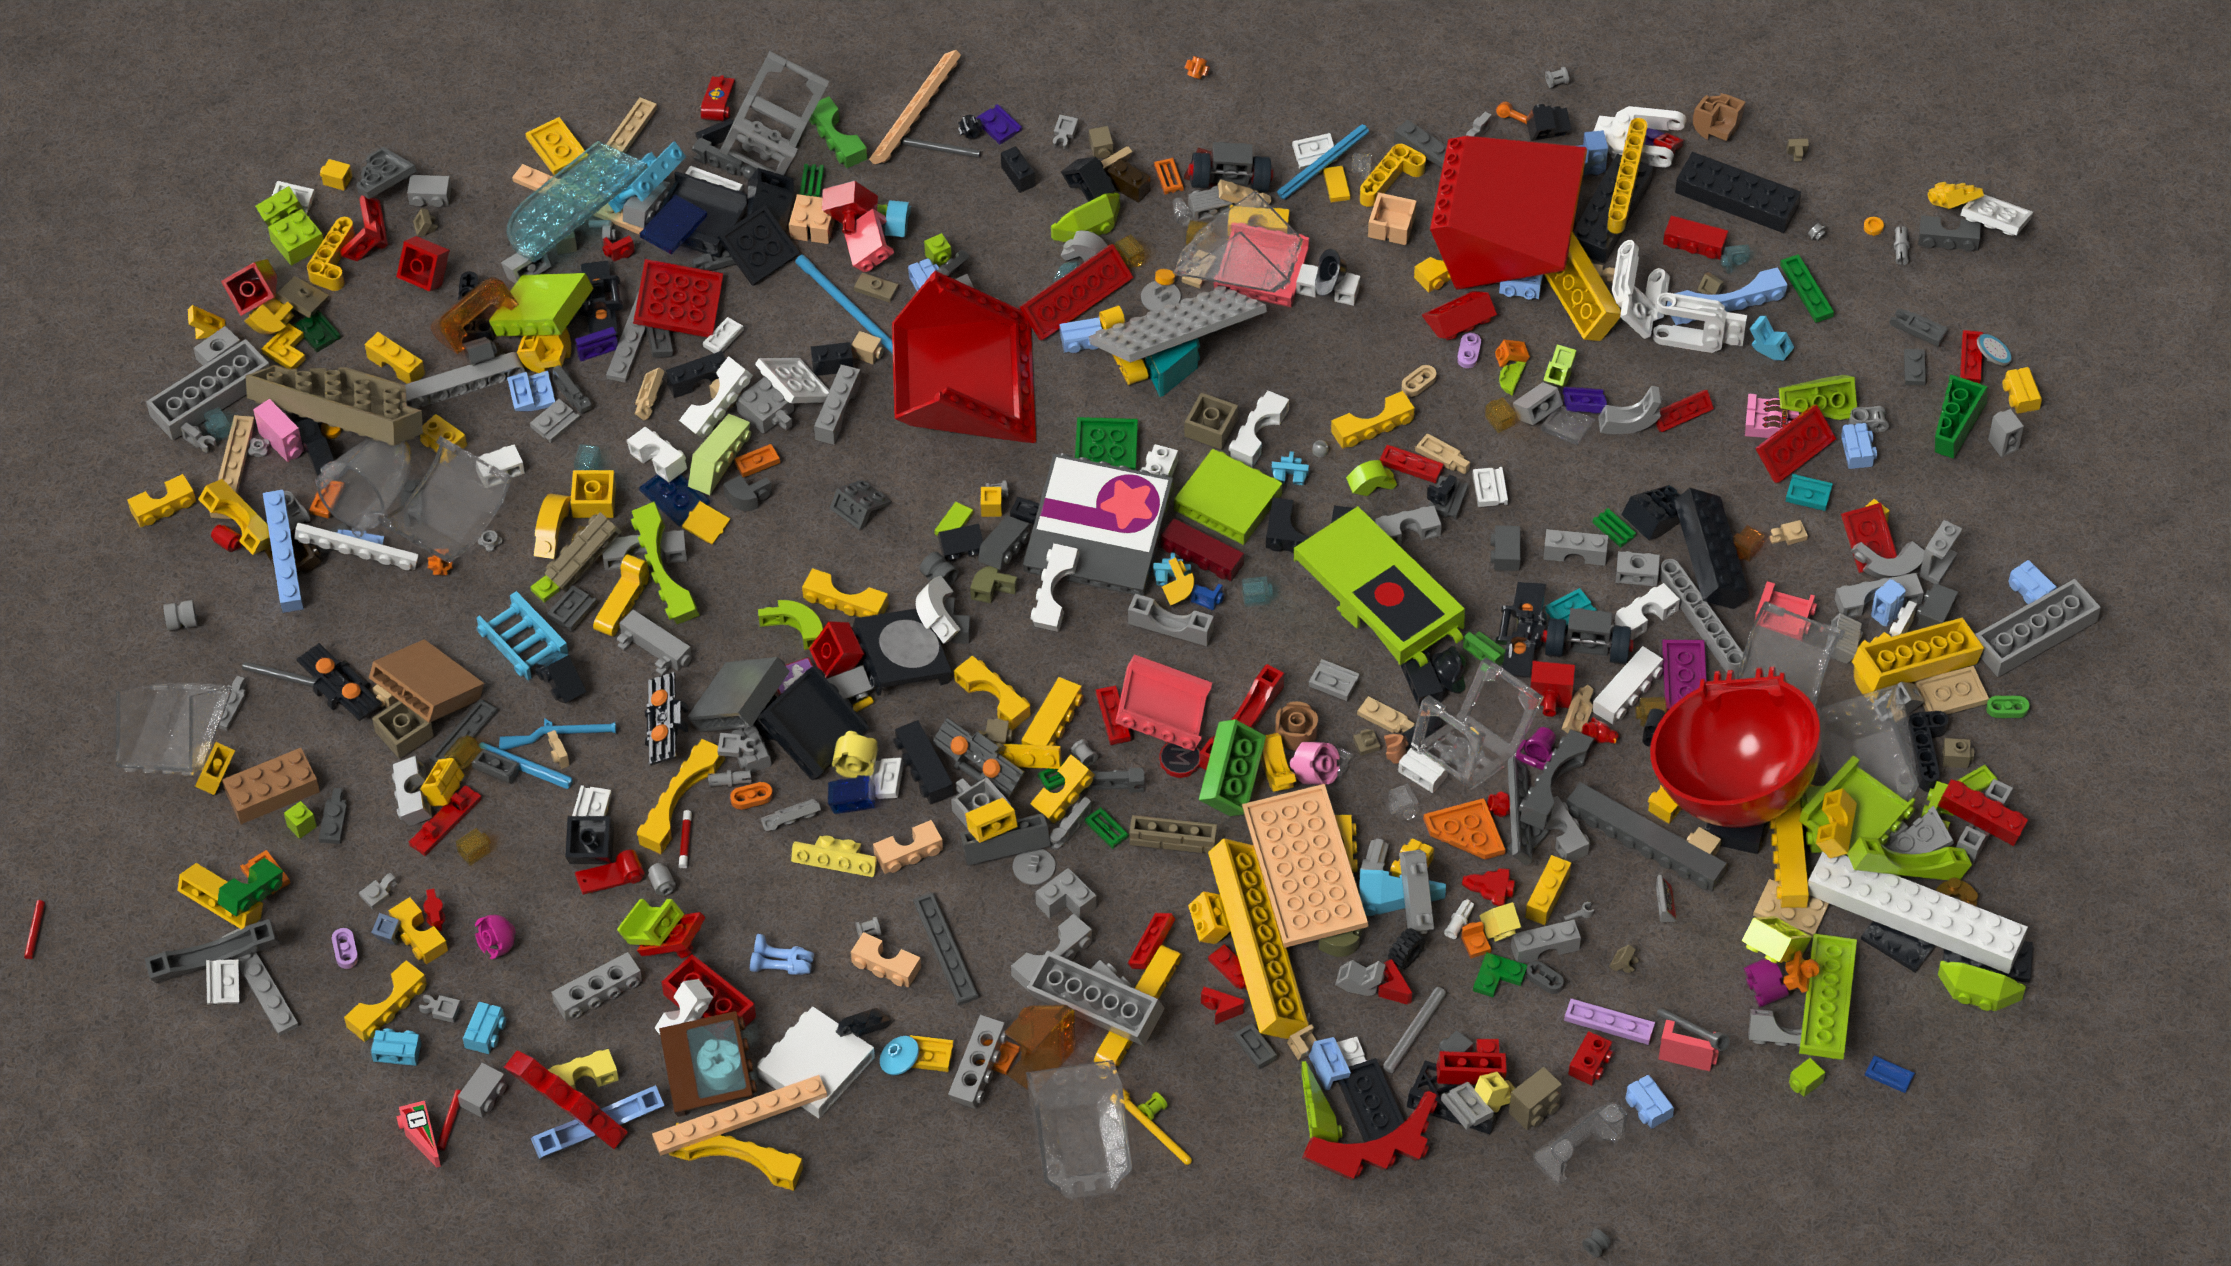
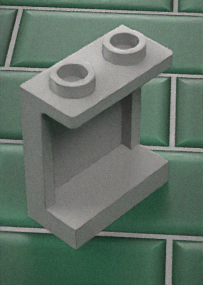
M1945 520L1942 522L1925 548L1920 572L1921 578L1934 584L1941 582L1957 557V552L1951 550V547L1961 534L1962 528Z

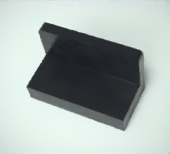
M729 118L696 132L697 140L700 138L711 142L712 146L724 142L734 120Z

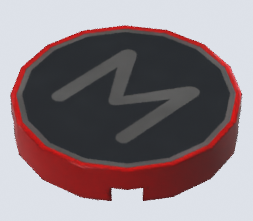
M1168 742L1162 747L1159 754L1160 766L1168 775L1184 778L1191 776L1192 773L1200 768V750L1198 746L1192 751Z

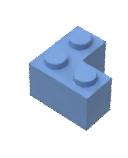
M1604 130L1584 132L1583 145H1578L1587 148L1583 175L1606 173L1608 146Z

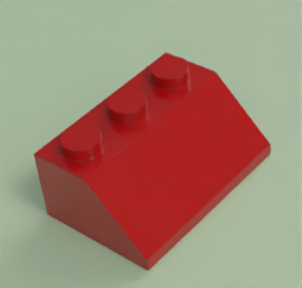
M1471 291L1422 314V317L1438 338L1450 340L1457 337V333L1461 331L1468 332L1474 329V325L1478 323L1485 324L1491 321V317L1497 314L1489 293Z

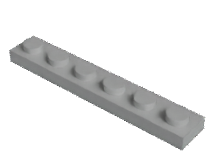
M638 294L607 371V379L626 383L647 330L646 326L633 324Z
M238 928V929H236V930H234V931H232V932H230V933H228V934L222 936V938H223V937H226V936H228V935H231V934H233V933H235V932H237V931H239V930H241V929ZM254 952L235 958L234 960H238L240 971L278 1036L299 1027L257 953Z

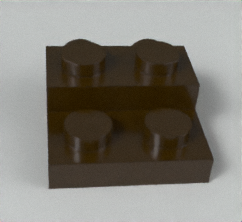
M294 528L290 532L297 574L301 571L306 574L322 562L319 557L322 553L316 545L312 546L311 543L304 544L294 539L296 530ZM270 546L265 550V553L274 566L272 548Z

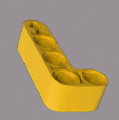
M1404 144L1394 145L1360 187V203L1366 207L1374 206L1378 193L1384 194L1402 172L1413 177L1424 175L1425 155Z
M340 217L336 220L307 265L309 280L314 285L332 291H338L344 287L342 269L336 265L342 257L340 250L355 236L353 222L349 217Z
M1120 306L1099 312L1102 329L1107 330L1112 328L1114 324L1125 323L1124 314ZM1113 355L1117 365L1121 366L1120 370L1128 385L1148 379V372L1142 359L1128 362Z
M629 554L625 555L620 567L621 578L599 611L593 624L594 630L612 637L616 635L620 628V622L624 619L625 615L629 614L635 604L634 600L639 598L645 588L643 587L644 584L647 585L649 580L647 561Z

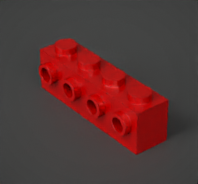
M1953 779L1950 780L1937 805L2012 846L2015 845L2028 821L2020 812L2012 811L2001 802L1993 801L1982 792L1974 791L1963 782Z

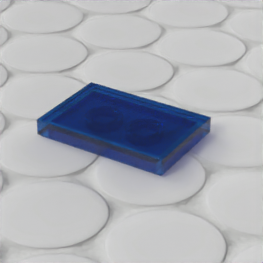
M675 195L639 233L640 238L672 255L705 220L707 212Z
M656 474L639 487V491L651 502H655L657 507L679 527L684 524L689 517V512L694 510L699 501L706 505L710 504V500L700 491L688 487L689 481L681 474L670 482Z

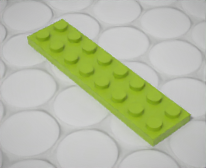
M1813 934L1810 959L1816 961L1820 968L1818 975L1809 979L1808 991H1806L1799 1054L1844 1059L1857 939Z

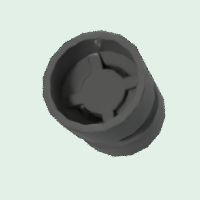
M938 552L930 553L920 566V572L929 580L942 576L949 586L955 582L959 574V570L950 562H945V558Z

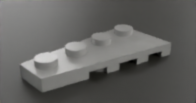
M1932 806L1927 814L1922 818L1919 817L1908 830L1900 833L1895 841L1890 845L1887 844L1885 847L1902 854H1921L1948 847L1954 844L1935 807Z

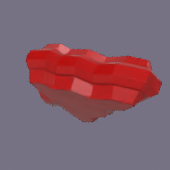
M1499 868L1497 871H1487L1483 875L1471 874L1463 876L1462 885L1470 891L1480 893L1484 899L1491 900L1493 905L1502 906L1505 904L1506 897H1513L1515 880H1509L1510 869Z

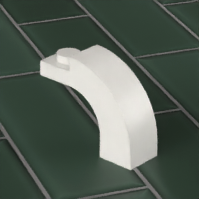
M938 576L932 579L917 595L916 609L926 629L932 628L945 644L961 629L943 605V602L953 593V590L942 576Z

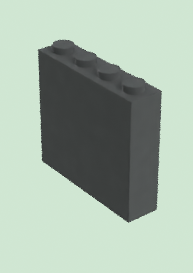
M778 657L725 662L687 718L700 732L751 727L790 671Z

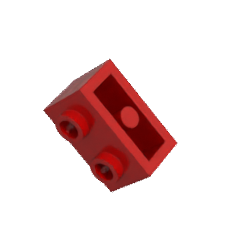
M1588 1031L1569 1065L1568 1075L1591 1086L1596 1079L1600 1080L1604 1072L1603 1065L1605 1062L1609 1063L1614 1053V1051H1611L1612 1041Z

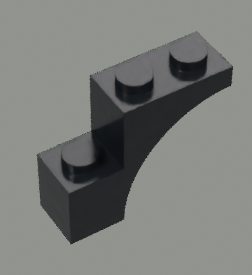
M308 417L293 420L292 422L299 428L302 444L310 458L319 482H322L324 478L331 479L339 476L326 437L322 436L318 423Z

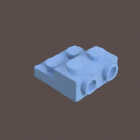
M1543 274L1500 282L1499 293L1508 297L1521 296L1528 300L1539 299Z

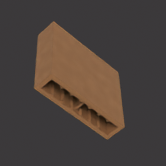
M425 639L373 661L369 679L429 723L478 701L484 687V683Z

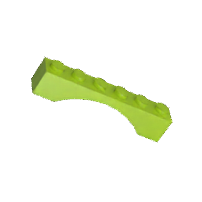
M655 502L633 510L634 518L631 519L635 531L639 530L641 536L638 537L641 547L646 548L648 553L644 556L648 565L653 566L654 572L651 574L655 583L660 584L661 590L658 592L662 602L666 601L668 605L665 611L669 620L673 619L676 624H680L700 616L690 592L671 580L663 567L660 546L665 524L659 508Z
M1859 837L1847 853L1854 870L1949 880L1953 877L1961 879L1972 866L1964 848L1945 847L1921 854H1902L1887 849L1877 838Z

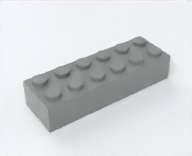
M245 339L146 401L149 415L172 440H175L182 435L181 426L186 422L191 426H197L246 395V375L270 367V365Z
M2073 579L1976 633L1975 636L1984 647L1980 658L1999 677L2096 623L2101 607L2077 580Z
M1050 951L1045 953L1027 986L1028 991L1034 998L1142 1046H1145L1165 1009L1158 999Z

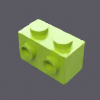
M290 186L255 206L267 226L280 221L300 209L304 210Z

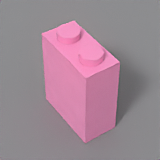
M270 399L253 409L259 434L264 439H268L270 445L287 462L298 458L304 452L299 428Z

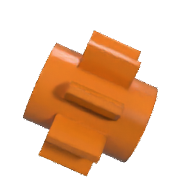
M1193 56L1192 60L1187 59L1185 69H1188L1187 75L1197 79H1201L1202 75L1207 76L1210 68L1206 66L1207 60L1197 56Z
M433 551L434 556L427 558L429 560L427 568L433 571V575H448L447 570L453 569V558L447 555V551Z

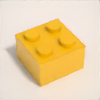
M573 470L570 503L573 518H591L600 512L606 518H614L616 492L614 470Z

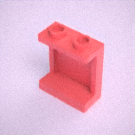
M871 209L855 221L854 234H852V231L851 235L845 234L853 267L863 272L872 270L894 254L893 248L887 246L882 230V225L887 222L886 217L874 209Z
M1767 581L1756 611L1754 625L1803 638L1804 632H1809L1812 620L1809 617L1810 615L1814 616L1816 612L1815 595H1811L1810 599L1806 600L1774 591L1775 583Z
M1666 1019L1658 1059L1710 1071L1712 1064L1716 1065L1719 1051L1712 1048L1709 1041L1673 1033L1675 1021Z

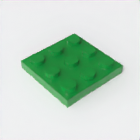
M1077 417L1075 458L1084 457L1092 462L1099 463L1103 461L1112 466H1127L1131 470H1136L1138 419Z

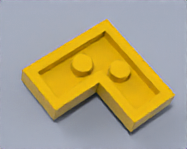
M288 323L285 328L280 330L261 348L262 353L287 369H296L306 360L305 354L294 348L304 338V334Z

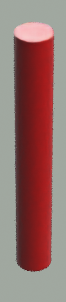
M42 900L36 902L24 955L25 959H33L45 902Z
M455 1090L436 1146L438 1150L444 1151L460 1106L458 1095L461 1090Z

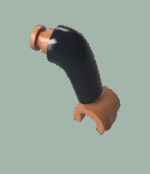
M1423 703L1420 706L1419 722L1403 732L1402 735L1389 734L1384 736L1388 760H1391L1393 763H1399L1402 757L1407 754L1406 747L1410 749L1412 746H1417L1436 735L1441 728L1443 718L1442 713L1435 708L1434 703Z

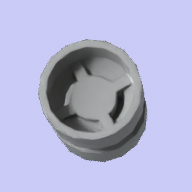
M193 600L183 601L180 603V606L176 603L163 605L168 631L180 629L181 625H184L185 628L197 626Z

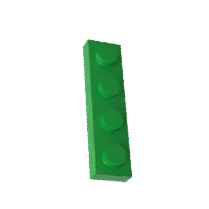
M1799 254L1781 260V268L1814 322L1817 323L1832 318L1834 316L1833 309Z

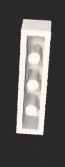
M1642 646L1595 698L1592 712L1611 724H1614L1617 719L1621 720L1627 712L1626 709L1630 705L1634 706L1642 692H1647L1651 686V681L1661 676L1663 672V658Z

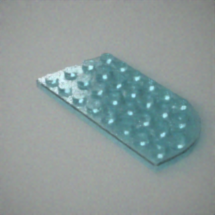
M600 141L595 142L528 196L514 210L507 224V237L512 248L522 257L536 262L565 237L569 236L576 228L584 224L587 219L597 213L603 206L612 201L614 197L627 189L648 168L647 163Z

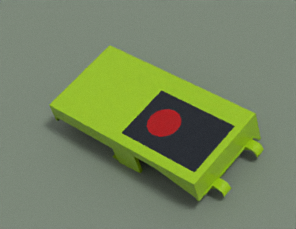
M1358 506L1294 547V562L1298 561L1340 602V606L1336 609L1341 612V615L1357 629L1360 627L1361 618L1376 633L1398 661L1399 665L1413 658L1418 661L1420 667L1428 663V660L1422 651L1447 634L1453 637L1456 644L1463 640V635L1457 628L1464 629L1465 608Z

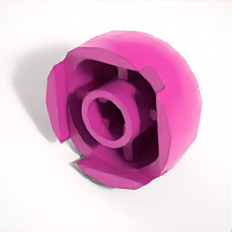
M493 914L476 921L475 927L478 926L479 932L475 933L478 946L484 954L487 949L491 955L490 959H494L510 951L514 945L516 931L514 926L505 917ZM497 944L499 949H492L490 946Z

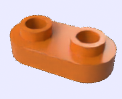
M765 782L735 788L730 794L731 804L734 808L740 810L766 804L772 799V788Z

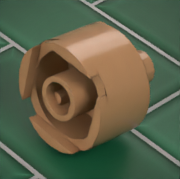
M1295 701L1287 703V706L1278 710L1275 733L1281 735L1284 748L1296 751L1302 742H1315L1318 730V716L1308 704Z

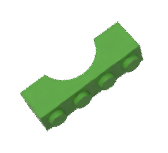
M828 96L819 100L809 121L812 125L815 124L817 126L818 134L821 138L824 137L826 139L828 148L831 151L834 150L840 164L843 163L846 168H849L867 160V148L858 135H844L834 129V126L839 122V109L832 99Z

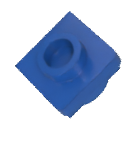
M1195 584L1191 592V602L1214 610L1216 605H1220L1224 599L1223 585L1218 584L1216 589L1211 591L1207 587Z

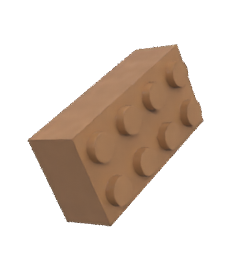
M302 748L222 779L225 793L240 824L320 792L317 779Z

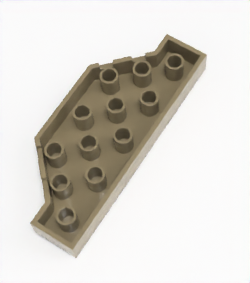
M272 365L246 375L247 398L254 400L256 403L262 404L270 399L279 409L287 413H295L300 417L311 418L315 422L327 423L331 427H339L344 431L358 433L359 436H368L375 441H383L391 446L399 445L400 442L412 440L415 436L423 434L422 410L407 406L405 385L347 367L326 371V368H310V372H297V369H287Z

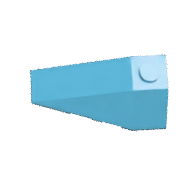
M1360 869L1359 896L1366 916L1405 908L1402 875L1394 877L1389 876L1388 871ZM1429 880L1431 902L1444 899L1446 884Z

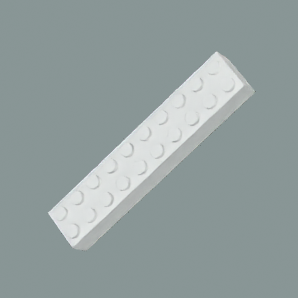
M1822 852L1808 880L1809 896L2008 974L2024 943L2028 928L1894 874L1854 870L1849 857L1845 855L1829 858Z

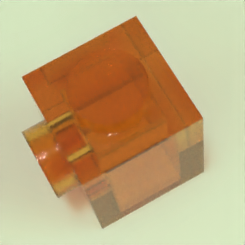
M1748 525L1740 534L1737 533L1733 541L1738 558L1750 562L1763 546L1764 534Z

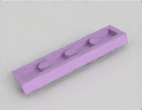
M1570 999L1564 1021L1647 1045H1649L1655 1022Z

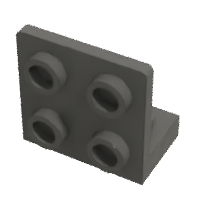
M859 480L837 488L830 509L861 530L865 527L870 512L890 505L891 500L885 497L882 492L871 487L868 482Z

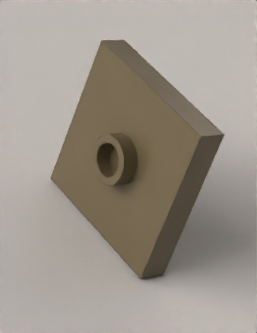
M294 276L277 292L275 299L282 303L288 301L294 310L310 318L327 301L329 295Z

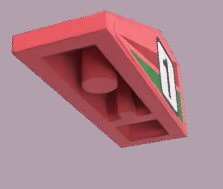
M425 1101L399 1107L401 1115L396 1116L399 1129L404 1128L406 1137L436 1168L441 1167Z

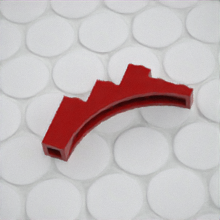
M517 1050L503 1067L519 1081L528 1085L572 1116L612 1149H615L628 1133L583 1093L573 1089L563 1079L548 1071L534 1058Z
M1430 1091L1425 1092L1417 1108L1409 1118L1393 1132L1379 1139L1366 1143L1343 1144L1312 1137L1307 1144L1302 1159L1352 1180L1355 1176L1358 1177L1362 1171L1363 1165L1360 1164L1361 1161L1385 1170L1394 1163L1396 1155L1393 1154L1394 1151L1415 1161L1419 1160L1420 1157L1424 1158L1429 1145H1426L1428 1139L1420 1134H1424L1428 1127L1429 1121L1426 1119L1429 1112L1433 1113L1436 1108L1437 1101L1435 1098L1437 1094Z

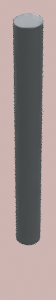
M906 137L903 140V145L976 158H979L981 150Z
M244 662L242 665L243 670L313 687L316 681L314 678L249 662Z

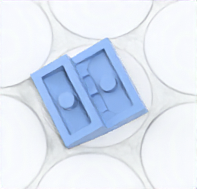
M548 371L531 376L524 372L507 377L515 411L544 409L556 402Z

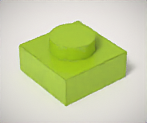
M547 575L530 586L531 591L544 603L560 591L559 586Z

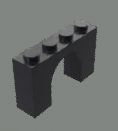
M1273 498L1266 534L1267 549L1294 553V547L1311 537L1300 534L1291 525L1293 500ZM1334 505L1331 523L1354 508Z

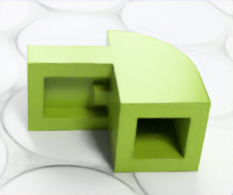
M1557 344L1552 362L1549 361L1543 381L1559 387H1566L1577 350Z
M1380 460L1365 462L1357 466L1346 477L1352 493L1369 496L1376 487L1391 490L1397 486L1393 472L1388 468H1384Z

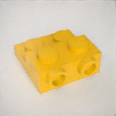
M1940 182L1935 184V187L1929 189L1928 199L1933 205L1948 209L1984 196L1982 188L1966 185L1965 183L1955 185Z

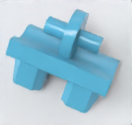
M1290 451L1289 457L1281 456V462H1272L1271 468L1274 478L1278 479L1281 483H1285L1286 474L1294 475L1293 484L1304 485L1306 476L1309 475V465L1301 464L1302 458H1294V452Z
M1171 553V559L1175 558V553ZM1163 558L1162 563H1154L1153 573L1158 586L1166 585L1168 583V576L1175 577L1169 564V560H1171L1169 558ZM1184 564L1187 570L1184 572V576L1191 573V564Z

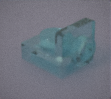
M1749 245L1725 247L1724 255H1721V265L1726 267L1727 274L1731 273L1732 264L1740 265L1749 261Z

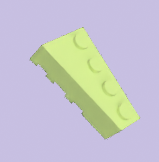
M728 414L694 452L688 487L708 495L712 493L743 444L748 442L751 436L749 421Z

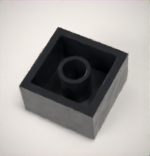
M567 817L565 858L569 864L612 863L614 822L611 817Z

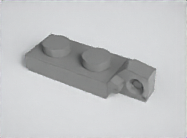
M237 676L232 686L228 685L225 688L207 721L208 725L228 731L245 699V678Z
M811 799L775 811L774 814L762 817L761 822L765 831L776 830L777 826L781 823L786 825L795 822L796 818L802 816L804 818L812 817L821 808L815 799Z

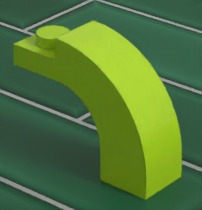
M778 600L779 607L758 609L760 627L789 625L796 628L803 637L804 650L810 648L823 630L821 621L816 613L799 602Z

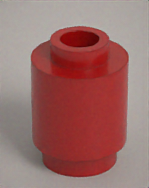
M219 524L211 532L213 541L229 552L238 550L242 545L239 542L242 536L226 525Z

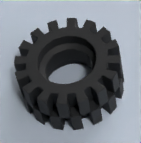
M1413 928L1406 929L1405 932L1401 933L1400 937H1397V941L1392 944L1393 947L1389 950L1388 959H1392L1401 969H1406L1420 956L1419 953L1423 951V947L1426 944L1425 937Z

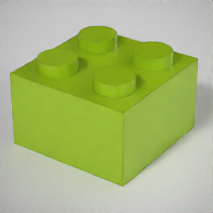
M302 209L268 226L271 242L291 266L314 254L323 241L321 231Z

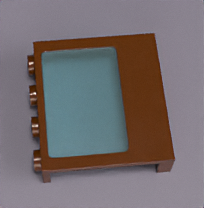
M736 1011L659 1028L674 1112L677 1117L685 1116L687 1110L746 1097L752 1099L755 1097L754 1093L758 1092L755 1079L751 1080L750 1072L754 1070L752 1060L747 1059L746 1051L750 1049L748 1039L743 1038L742 1030H746L744 1019L739 1017Z

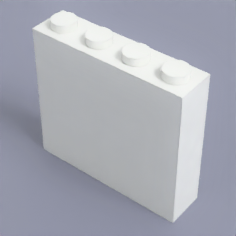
M812 1007L808 1012H804L801 1015L799 1022L794 1027H790L787 1030L785 1037L780 1042L774 1044L767 1057H763L758 1062L757 1072L761 1080L776 1090L819 1075L827 1092V1097L801 1107L820 1119L872 1062L875 1054L874 1047L856 1037L853 1033L840 1037L835 1032L839 1024Z

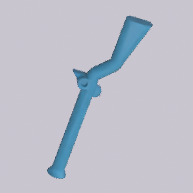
M544 718V726L538 728L531 735L500 736L499 749L508 750L534 743L543 735L554 730L557 734L613 732L616 734V722L612 724L553 726L551 721Z

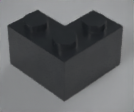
M1536 105L1526 118L1531 141L1569 135L1572 130L1567 108H1561L1560 106L1551 108V105Z
M1097 157L1077 159L1061 171L1069 187H1080L1088 202L1116 190L1112 179L1106 174L1102 162Z
M556 651L535 663L537 676L541 681L544 680V682L550 683L552 687L551 694L556 701L567 703L587 692L568 654Z

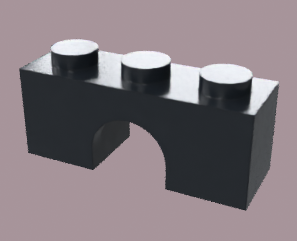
M720 351L665 370L667 385L674 399L692 393L693 386L700 380L709 379L712 384L714 380L719 379L716 372L726 360L723 352Z

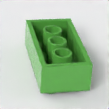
M1236 719L1219 722L1199 801L1228 816L1244 815L1242 804L1249 803L1266 736Z

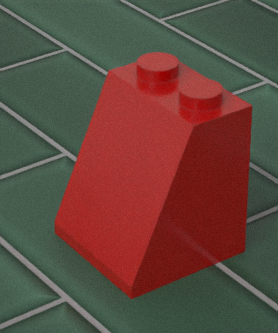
M264 259L248 265L221 282L240 316L275 297L277 274L269 260Z

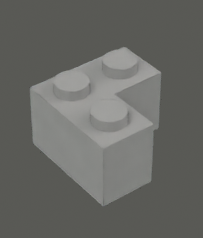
M1069 868L1035 892L1036 905L1049 918L1067 907L1079 919H1083L1097 908L1096 895Z

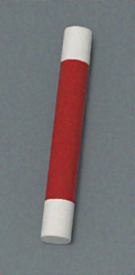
M689 810L683 812L679 868H687L692 818V812Z

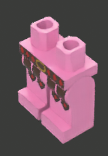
M1748 394L1745 436L1769 438L1791 422L1787 421V418L1795 419L1799 416V412L1780 408V399L1778 398L1761 399L1756 398V394Z

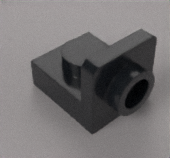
M1449 474L1446 481L1443 480L1440 483L1439 488L1429 485L1427 487V499L1434 504L1445 507L1457 490V477Z

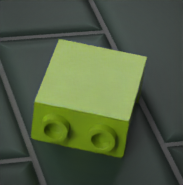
M639 899L617 928V931L629 944L661 946L684 913L672 899H666L661 907H651L644 899Z

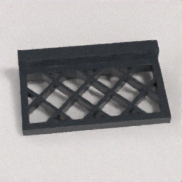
M1425 1060L1414 1086L1409 1091L1407 1107L1414 1110L1417 1108L1425 1091L1418 1088L1428 1085L1431 1090L1430 1092L1437 1094L1435 1098L1437 1101L1436 1108L1433 1113L1429 1112V1115L1462 1125L1441 1101V1096H1439V1094L1445 1092L1450 1093V1090L1460 1086V1084H1444L1445 1087L1435 1089L1432 1083L1437 1082V1076L1428 1078L1426 1070L1430 1069L1437 1072L1436 1064ZM1499 1111L1493 1112L1492 1118L1476 1126L1472 1125L1469 1128L1490 1135Z

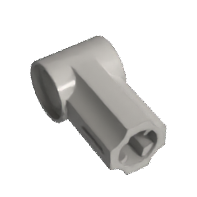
M1381 839L1371 840L1361 869L1384 871V862L1389 844Z

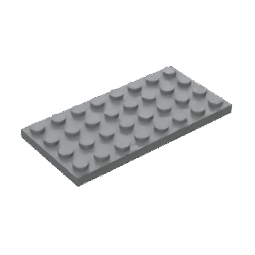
M1218 286L1213 291L1199 293L1197 297L1183 299L1180 301L1181 303L1166 305L1164 309L1150 311L1147 315L1131 318L1126 323L1114 324L1112 328L1107 330H1098L1095 332L1096 334L1088 337L1091 345L1128 362H1133L1267 312L1266 304L1242 295L1235 290L1228 289L1225 286Z

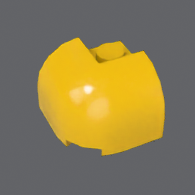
M274 297L255 308L244 322L260 334H275L285 328V325L293 318L294 315L290 312L293 306L288 301L282 304Z
M565 328L561 335L523 336L517 351L521 362L525 367L536 373L548 371L549 367L562 366L564 359L570 358L571 341L567 328Z

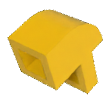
M1176 557L1169 560V564L1177 580L1162 586L1170 606L1189 597L1194 587L1193 573L1184 576V572L1187 570L1183 561H1178Z

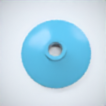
M900 1036L890 1041L880 1055L882 1070L889 1075H899L909 1070L918 1058V1043L909 1036Z

